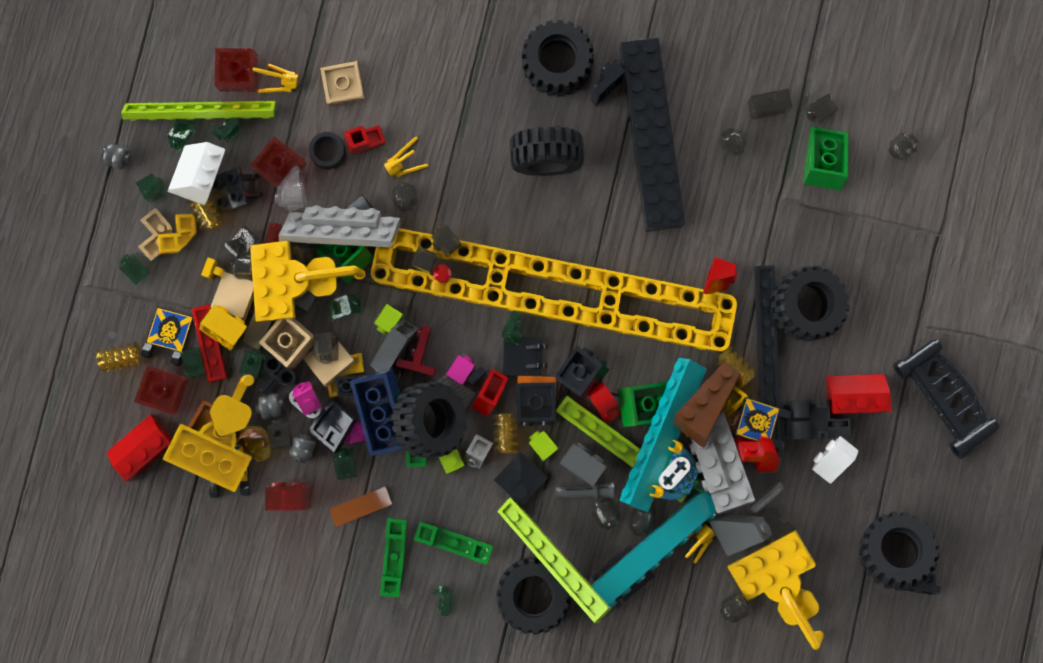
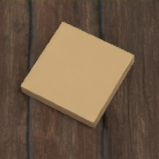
M357 61L320 68L328 106L365 99Z
M224 272L211 308L214 304L216 306L222 305L229 310L228 314L246 320L254 299L253 281Z
M333 334L303 357L304 361L325 387L356 363Z

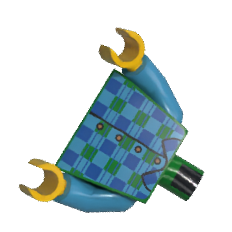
M673 440L676 444L675 447H668L672 451V455L667 467L674 459L684 457L690 463L689 471L672 489L667 490L663 489L660 485H652V487H655L656 492L655 494H650L651 497L675 500L689 495L692 488L703 492V480L697 478L699 472L695 464L696 461L691 453L683 447L681 442ZM677 461L678 467L675 469V473L681 469L685 470V462ZM671 474L669 477L664 476L663 479L665 481L663 484L672 485L671 479L674 475Z

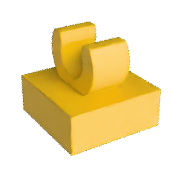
M208 257L201 275L213 280L214 275L222 277L225 270L218 267V261Z

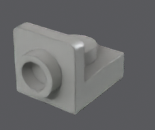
M476 434L463 460L469 466L480 469L493 443Z

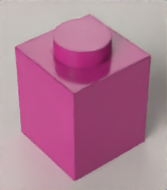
M458 355L446 375L463 386L475 368V365L472 364L474 360L466 355L463 357Z

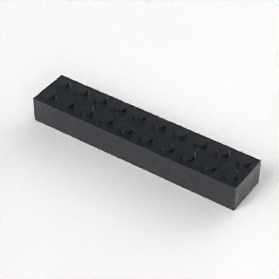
M659 38L621 42L619 50L621 62L625 66L624 85L645 232L682 228L685 225Z

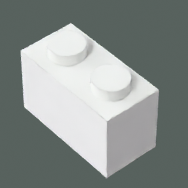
M841 436L836 441L831 440L825 448L826 451L824 453L819 452L813 460L815 464L812 470L830 484L855 461L858 450Z

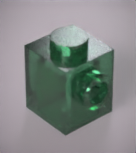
M153 173L136 182L144 199L150 203L167 194L164 189L166 186L160 176L157 177Z
M253 348L251 352L245 350L239 373L261 379L264 361L267 356L262 355L263 351Z

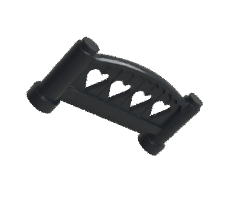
M937 339L931 340L904 360L895 362L893 368L903 380L909 376L912 377L954 436L955 440L949 444L950 449L956 457L963 459L969 454L971 449L994 434L999 428V424L995 419L991 418L989 420L986 417L982 403L970 382L951 361L940 353V350L943 348L941 343ZM933 361L937 362L938 368L943 370L942 376H927ZM944 377H947L950 384L954 386L953 392H938ZM955 393H959L961 400L965 401L966 405L964 408H950ZM967 409H970L972 415L977 418L975 424H961Z

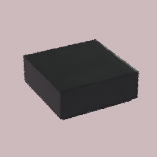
M480 367L468 377V381L474 385L487 372L483 367Z

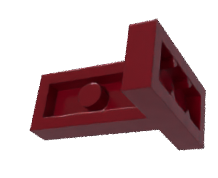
M423 325L422 329H418L416 340H419L417 348L413 347L411 353L413 362L398 358L396 362L397 367L434 377L436 369L422 365L432 330L431 327Z

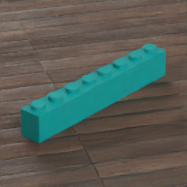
M678 358L619 501L648 513L654 499L650 494H655L656 492L655 487H652V485L659 486V476L666 469L672 455V451L668 447H675L676 444L673 440L677 441L681 430L673 425L675 414L698 391L707 368L690 359Z
M705 490L698 492L591 585L610 608L617 603L615 600L620 595L623 597L631 591L630 586L633 583H640L646 577L644 574L649 569L650 571L655 570L660 565L659 561L663 557L665 559L670 557L675 552L673 548L686 543L689 540L687 537L692 532L695 534L702 529L703 526L701 524L705 520L709 522L717 515L711 496Z

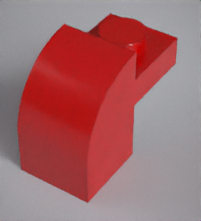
M379 125L368 129L360 126L347 130L344 133L349 150L353 155L366 153L367 150L385 145L386 143Z
M602 381L599 385L595 383L587 396L605 424H608L620 416L621 411Z
M760 436L758 442H739L738 450L742 462H754L757 472H776L779 465V456L770 438Z

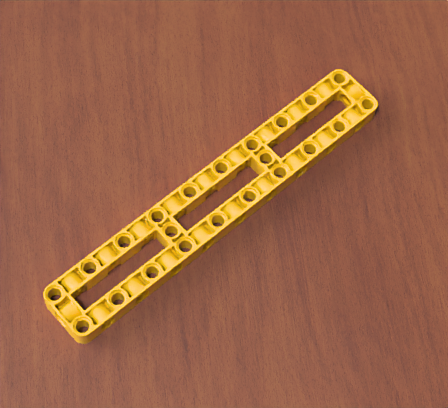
M401 228L397 232L392 247H376L371 268L373 280L384 286L720 353L729 347L737 309L736 299L729 294L716 292L706 295L703 294L704 289ZM426 240L432 242L431 247L428 249L421 247L422 243ZM467 248L469 254L462 257L459 255V250ZM397 250L489 268L486 284L484 286L476 285L456 278H450L447 283H439L431 273L395 268L394 263ZM503 255L507 260L504 264H498L496 258ZM536 263H541L544 269L537 272L533 269V266ZM379 270L386 271V276L382 279L376 276ZM577 270L581 273V277L573 279L571 272ZM508 273L600 290L602 292L599 307L590 308L582 306L580 303L560 299L556 301L531 293L508 291L506 289ZM493 275H502V281L499 283L493 282ZM417 277L424 279L421 286L414 285V280ZM616 278L619 285L612 287L609 285L608 280ZM453 285L461 286V291L458 294L451 292ZM649 285L654 286L656 293L653 295L648 294L646 287ZM492 292H496L499 295L498 300L495 302L488 299L489 294ZM685 293L692 294V302L685 301ZM621 295L714 313L711 330L704 331L695 329L694 326L674 322L664 323L657 321L658 319L639 315L621 314L618 311ZM608 296L613 297L615 304L612 306L607 305L605 298ZM528 300L536 302L534 309L526 307L525 304ZM723 300L730 303L731 307L729 310H725L722 307ZM566 307L573 309L574 314L571 317L564 315L563 310ZM603 315L610 316L611 323L603 324L601 317ZM639 323H646L649 327L648 331H640ZM678 330H683L686 333L684 340H680L677 337L676 333ZM715 338L723 340L724 344L722 347L715 345Z

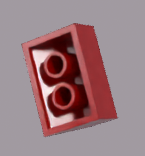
M884 374L826 376L827 400H829L830 414L891 412V394Z
M150 414L106 453L113 468L125 482H129L138 477L167 451L172 438L153 415Z

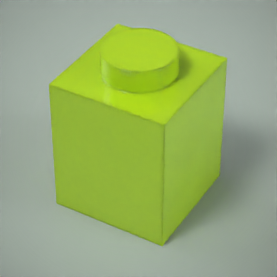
M386 304L374 323L378 326L376 330L387 335L391 328L404 318V315Z
M537 431L529 437L532 440L529 442L530 446L543 461L558 450V447L544 431L541 433Z
M458 449L453 450L449 455L439 457L446 474L465 466Z

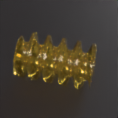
M186 199V202L191 204L189 208L191 211H194L193 216L197 217L196 221L198 224H201L200 229L202 231H210L224 224L223 220L217 221L221 214L214 215L217 207H210L214 204L213 200L206 201V204L202 205Z
M134 342V348L129 343L126 344V349L119 345L118 351H116L114 346H111V352L105 347L102 354L99 349L96 350V359L103 372H108L109 369L111 371L116 370V368L123 369L124 366L130 368L132 365H139L140 349L137 342Z
M729 346L715 360L719 359L718 367L726 362L740 373L738 381H741L739 386L741 389L756 375H753L755 368L747 369L749 362L742 364L744 357L736 358L738 351L731 353L733 347Z
M497 414L492 416L493 419L498 420V422L493 424V427L499 428L493 432L494 435L499 436L494 439V442L499 444L494 447V450L500 451V453L519 452L513 448L518 445V442L512 440L518 437V434L512 433V431L517 429L516 426L512 425V423L517 421V419L511 417L514 414Z

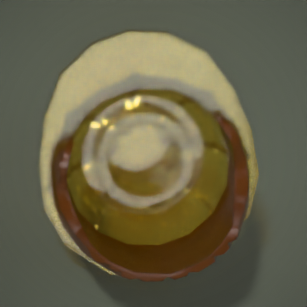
M248 426L241 431L237 443L242 445L243 452H247L249 456L257 461L267 460L271 455L269 433L259 426Z

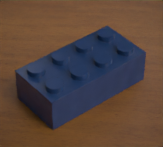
M389 369L351 380L350 384L370 456L401 450V443L397 442L395 438L397 435L392 429L394 422L391 421L394 414V404L398 403L397 398L400 395L394 370Z

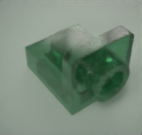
M234 117L231 120L228 119L223 124L221 130L213 123L210 125L214 130L212 134L218 140L224 139L227 143L243 127Z
M177 119L167 134L170 147L183 151L196 129L195 123Z
M134 253L130 256L126 254L119 261L121 263L119 269L135 285L150 273Z
M357 294L344 295L328 301L333 319L361 313V302Z
M513 311L503 328L502 337L509 343L519 345L522 334L517 332L521 325L519 321L520 313Z
M197 347L181 351L180 355L185 368V378L191 377V379L201 377L205 372L201 348Z
M341 448L339 452H334L333 462L337 479L357 477L353 448Z
M438 585L437 588L433 589L432 594L443 595V598L439 599L438 610H441V616L448 617L453 591H449V587Z

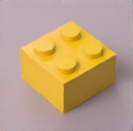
M214 304L200 323L199 330L231 351L244 334L247 326L244 325L245 321L238 316L234 318L228 314V309L222 305L216 306Z

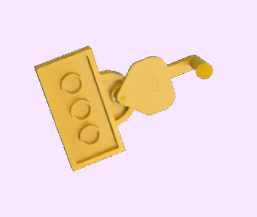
M289 241L250 246L255 319L258 323L295 318L294 299L304 295L307 290L317 297L332 295L337 289L336 277L354 275L358 280L365 277V271L357 266L336 268L335 262L329 257L314 258L307 267L296 260H291Z
M242 376L232 397L221 395L216 398L210 409L213 422L205 424L199 431L180 424L162 460L235 492L252 458L235 449L237 442L235 432L244 429L251 418L252 412L250 407L240 402L247 386H251L254 383L253 376Z
M796 530L727 566L747 601L765 593L771 600L779 602L778 612L783 620L789 625L798 624L814 650L820 648L824 639V633L822 631L814 632L807 619L818 613L819 604L812 592L801 589L802 580L800 574L814 568L816 563Z

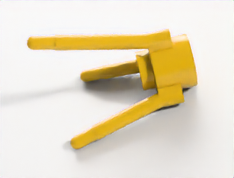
M268 64V67L283 74L253 68L255 72L281 78V85L285 86L259 89V93L292 92V89H297L299 75L295 74V72L287 71L272 64Z
M414 137L384 164L391 177L396 175L399 178L404 174L429 167V164H424L401 171L404 168L401 162L414 154L415 151L411 150L398 159V157L418 140V137Z
M704 524L702 529L697 532L695 536L698 539L697 543L685 555L688 558L701 544H704L693 561L695 564L716 535L709 526Z

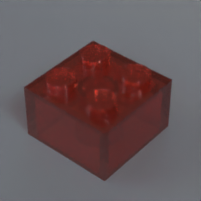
M215 48V87L219 92H257L258 72L253 71V68H258V54L254 48Z
M273 137L250 167L284 194L307 163L276 137Z
M147 365L134 402L176 415L189 379Z
M273 482L271 486L265 487V511L311 509V486H306V482H291V486H287V482Z

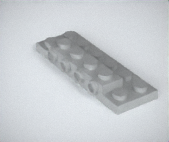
M315 205L313 207H306L304 213L290 212L278 236L280 241L392 247L401 222L400 218L381 217V212L374 208L359 210L356 207L340 209L337 206L322 208Z
M723 410L705 448L703 449L693 440L689 444L692 454L697 455L698 462H695L699 474L703 473L705 478L702 481L705 492L709 491L718 515L756 502Z

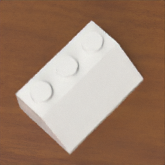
M209 142L186 145L167 192L205 205L225 149Z

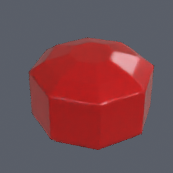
M445 264L437 265L433 270L434 279L439 283H447L452 277L451 269Z

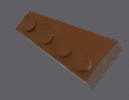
M724 362L675 414L673 425L704 449L738 383L740 373Z

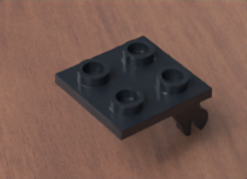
M236 167L216 175L212 188L217 213L222 214L248 204L247 199L263 197V192L245 193L242 182L253 181L255 178L259 179V174H242L241 167Z
M504 337L503 375L541 376V369L547 368V364H541L542 349H548V344L542 345V338Z

